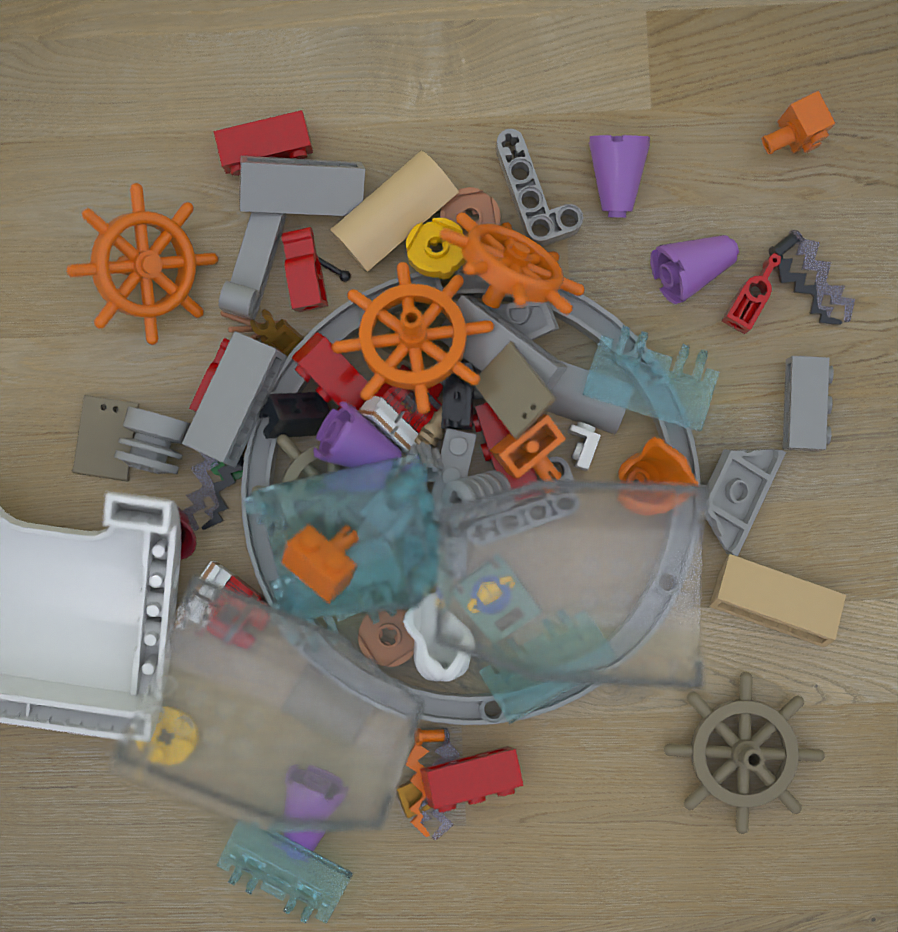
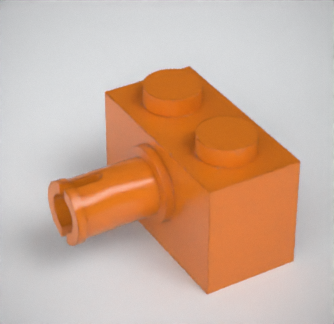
M817 91L792 103L777 122L780 129L763 136L762 144L768 154H772L787 145L790 146L793 154L802 149L807 153L820 146L821 141L829 136L828 131L836 124L820 92Z
M543 413L518 439L509 433L492 447L490 452L507 474L518 479L529 469L533 468L544 482V485L548 487L555 483L552 478L555 477L556 480H559L562 474L556 469L547 457V454L566 440V438L551 418Z
M308 524L287 542L281 563L329 604L351 583L357 564L344 553L359 541V537L355 530L347 535L351 527L344 526L341 531L328 541Z

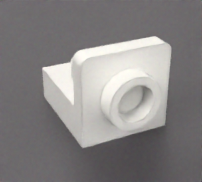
M578 422L577 426L571 425L568 433L584 438L583 443L577 442L572 459L576 460L574 467L587 471L601 435L594 433L595 427L582 422Z

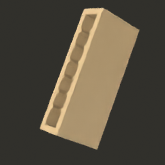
M421 150L331 228L330 231L357 264L368 272L404 241L417 224L428 220L459 191L437 163Z
M729 554L718 575L709 607L826 647L836 640L846 595Z

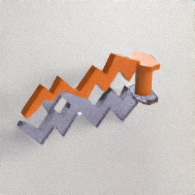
M417 728L414 731L415 744L404 764L416 771L409 781L422 793V796L408 808L417 815L410 823L425 837H429L430 834L423 825V822L432 818L422 809L427 805V799L420 769L425 767L418 760L429 751L421 745L423 742H442L443 744L434 750V752L442 757L430 766L457 759L460 754L450 743V732L447 728L433 730ZM434 809L431 814L442 825L432 835L433 840H437L454 825L444 815L446 812H438V809Z

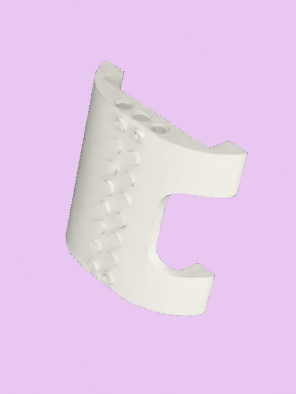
M107 492L104 525L110 527L102 531H84L28 523L15 519L0 506V723L146 744L150 743L164 696L175 626L181 558V524L178 507L174 501Z

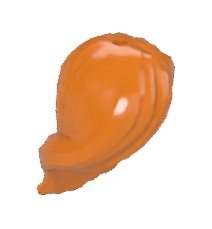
M658 437L649 439L643 450L629 457L620 466L618 471L620 479L617 488L618 495L628 508L641 513L664 511L679 502L685 496L690 486H699V482L696 481L686 457Z

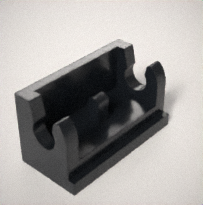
M463 363L475 372L473 363ZM452 373L443 380L441 428L472 430L474 385H470L455 373Z
M317 392L269 394L267 397L268 401L261 409L259 418L269 417V422L263 430L265 439L277 438L281 434H285L288 437L317 436L330 410L327 402Z

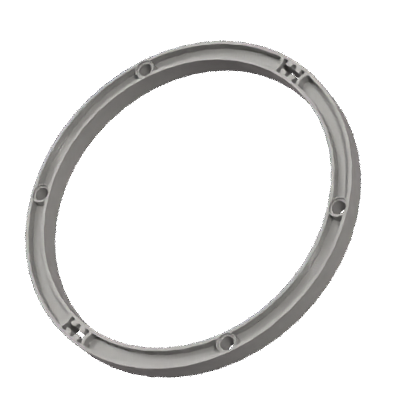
M461 266L454 272L452 277L461 275L464 278V284L452 299H459L461 295L482 298L490 283L478 274H465L464 266ZM418 272L410 274L411 284L427 285L440 291L444 289L440 284L442 279L438 277H427ZM398 278L389 280L362 294L373 301L386 290L399 286ZM559 289L558 293L572 305V312L564 315L551 303L550 306L556 318L575 327L596 342L628 375L647 405L656 425L659 438L686 457L696 481L699 482V486H690L685 496L675 505L668 508L667 526L662 549L653 575L640 600L626 620L604 643L587 657L543 681L517 689L494 693L460 694L440 692L413 686L389 677L365 664L343 648L325 631L305 605L292 582L287 568L281 563L283 558L281 550L275 552L270 547L271 542L277 537L273 515V499L254 497L252 495V488L256 485L273 486L279 445L277 438L265 439L263 430L269 422V417L258 418L247 443L241 484L242 520L247 549L256 578L269 606L297 646L322 671L351 692L399 714L436 723L485 725L527 719L555 710L577 700L608 681L626 666L650 641L669 614L690 567L699 530L700 508L698 503L701 499V487L695 441L681 401L657 359L641 340L617 317L584 295L576 296ZM506 293L502 301L515 303L514 297ZM348 301L317 324L287 357L270 394L302 393L309 381L306 382L294 370L298 364L291 357L316 332L325 336L332 345L336 341L351 339L359 333L361 319L365 311L353 302ZM414 302L415 306L421 304L420 302ZM402 304L392 307L388 312L394 314L403 310ZM638 352L640 356L637 358V361L634 359L629 364L627 360L631 359ZM647 364L650 368L647 374L642 373L640 375L637 372L640 365ZM656 376L658 381L653 382L647 388L645 384L650 381V378L652 380ZM665 573L671 574L674 578V585L669 590H663L659 583L661 576ZM293 601L297 605L290 609L295 615L300 613L303 615L304 618L301 620V624L305 630L310 625L314 627V630L306 633L303 638L299 636L300 633L304 632L298 624L291 625L290 621L293 619V616L289 610L284 613L281 608L290 605ZM489 701H497L502 705L501 712L498 715L489 716L484 711V707Z

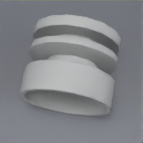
M128 407L123 427L135 432L134 439L119 438L118 443L131 446L130 453L115 450L114 458L122 460L130 467L148 472L178 474L179 467L167 464V457L182 460L183 455L170 449L171 443L182 444L191 424L150 411Z

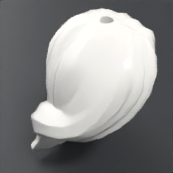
M439 591L426 593L419 596L412 603L404 615L403 623L407 632L415 641L414 662L417 671L427 680L449 682L463 675L468 669L471 658V641L465 629L441 607Z

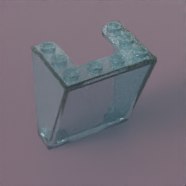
M420 453L258 488L244 498L247 514L260 512L262 514L256 518L258 525L266 524L279 579L273 584L274 591L280 590V598L282 600L279 603H272L270 605L273 620L415 608L419 606L447 570V559L445 554L441 553L439 544L441 538L440 527L435 523L433 516L434 499L432 494L428 493L426 484L428 471L426 464L421 460ZM308 524L328 541L341 531L344 526L351 527L347 535L355 530L359 537V541L344 553L357 564L351 583L329 604L281 563L287 542Z

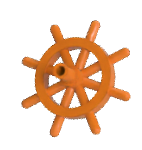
M134 183L130 187L132 212L122 214L106 223L92 209L87 208L83 210L82 218L99 232L92 248L91 263L72 264L67 267L66 271L70 277L92 276L98 292L107 302L94 320L95 327L99 329L104 328L117 311L133 317H144L146 341L150 345H154L159 339L157 316L164 315L179 305L183 306L195 318L203 316V308L188 294L194 283L196 266L214 265L218 262V256L215 253L195 254L190 239L181 228L194 210L191 203H183L172 219L159 213L145 211L143 187L139 183ZM147 225L161 231L150 248ZM134 226L136 248L120 235L124 230ZM171 242L177 256L160 257L159 255ZM112 246H115L124 254L117 261H109ZM178 268L175 283L161 270ZM121 273L128 275L117 289L110 274ZM153 281L167 292L162 299L156 302L154 300ZM139 282L142 305L127 299Z
M461 212L456 216V221L469 232L467 236L448 228L440 231V238L443 241L462 249V254L467 262L463 267L464 273L467 275L478 274L490 283L481 299L491 308L498 309L507 293L514 297V302L519 307L525 306L527 301L535 303L550 302L562 314L568 315L572 312V305L558 293L559 289L576 296L583 295L585 291L583 285L564 277L563 271L557 262L559 254L556 251L548 252L532 239L513 230L512 225L508 222H504L501 226L496 224L478 225L466 213Z
M400 262L397 265L399 286L386 290L373 301L356 289L348 291V299L365 311L359 327V338L336 341L332 345V350L337 354L362 351L366 364L375 374L362 389V399H372L384 382L394 387L415 390L417 410L421 414H425L430 409L427 388L442 382L452 373H455L470 385H477L480 382L479 375L461 363L466 348V336L489 333L493 330L494 324L490 320L465 323L459 307L452 300L453 296L464 284V278L461 275H455L445 288L440 291L427 285L411 284L409 266L405 262ZM414 302L425 303L430 306L421 315L420 311L415 309ZM402 304L401 320L390 314L388 310ZM441 312L451 324L429 328ZM378 320L396 332L373 336ZM453 338V343L448 353L431 342L432 340ZM398 345L385 362L375 350V348ZM422 351L439 363L424 370ZM407 354L410 356L412 372L396 369Z

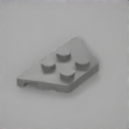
M778 449L723 450L698 506L726 554L738 557L786 454L785 451Z

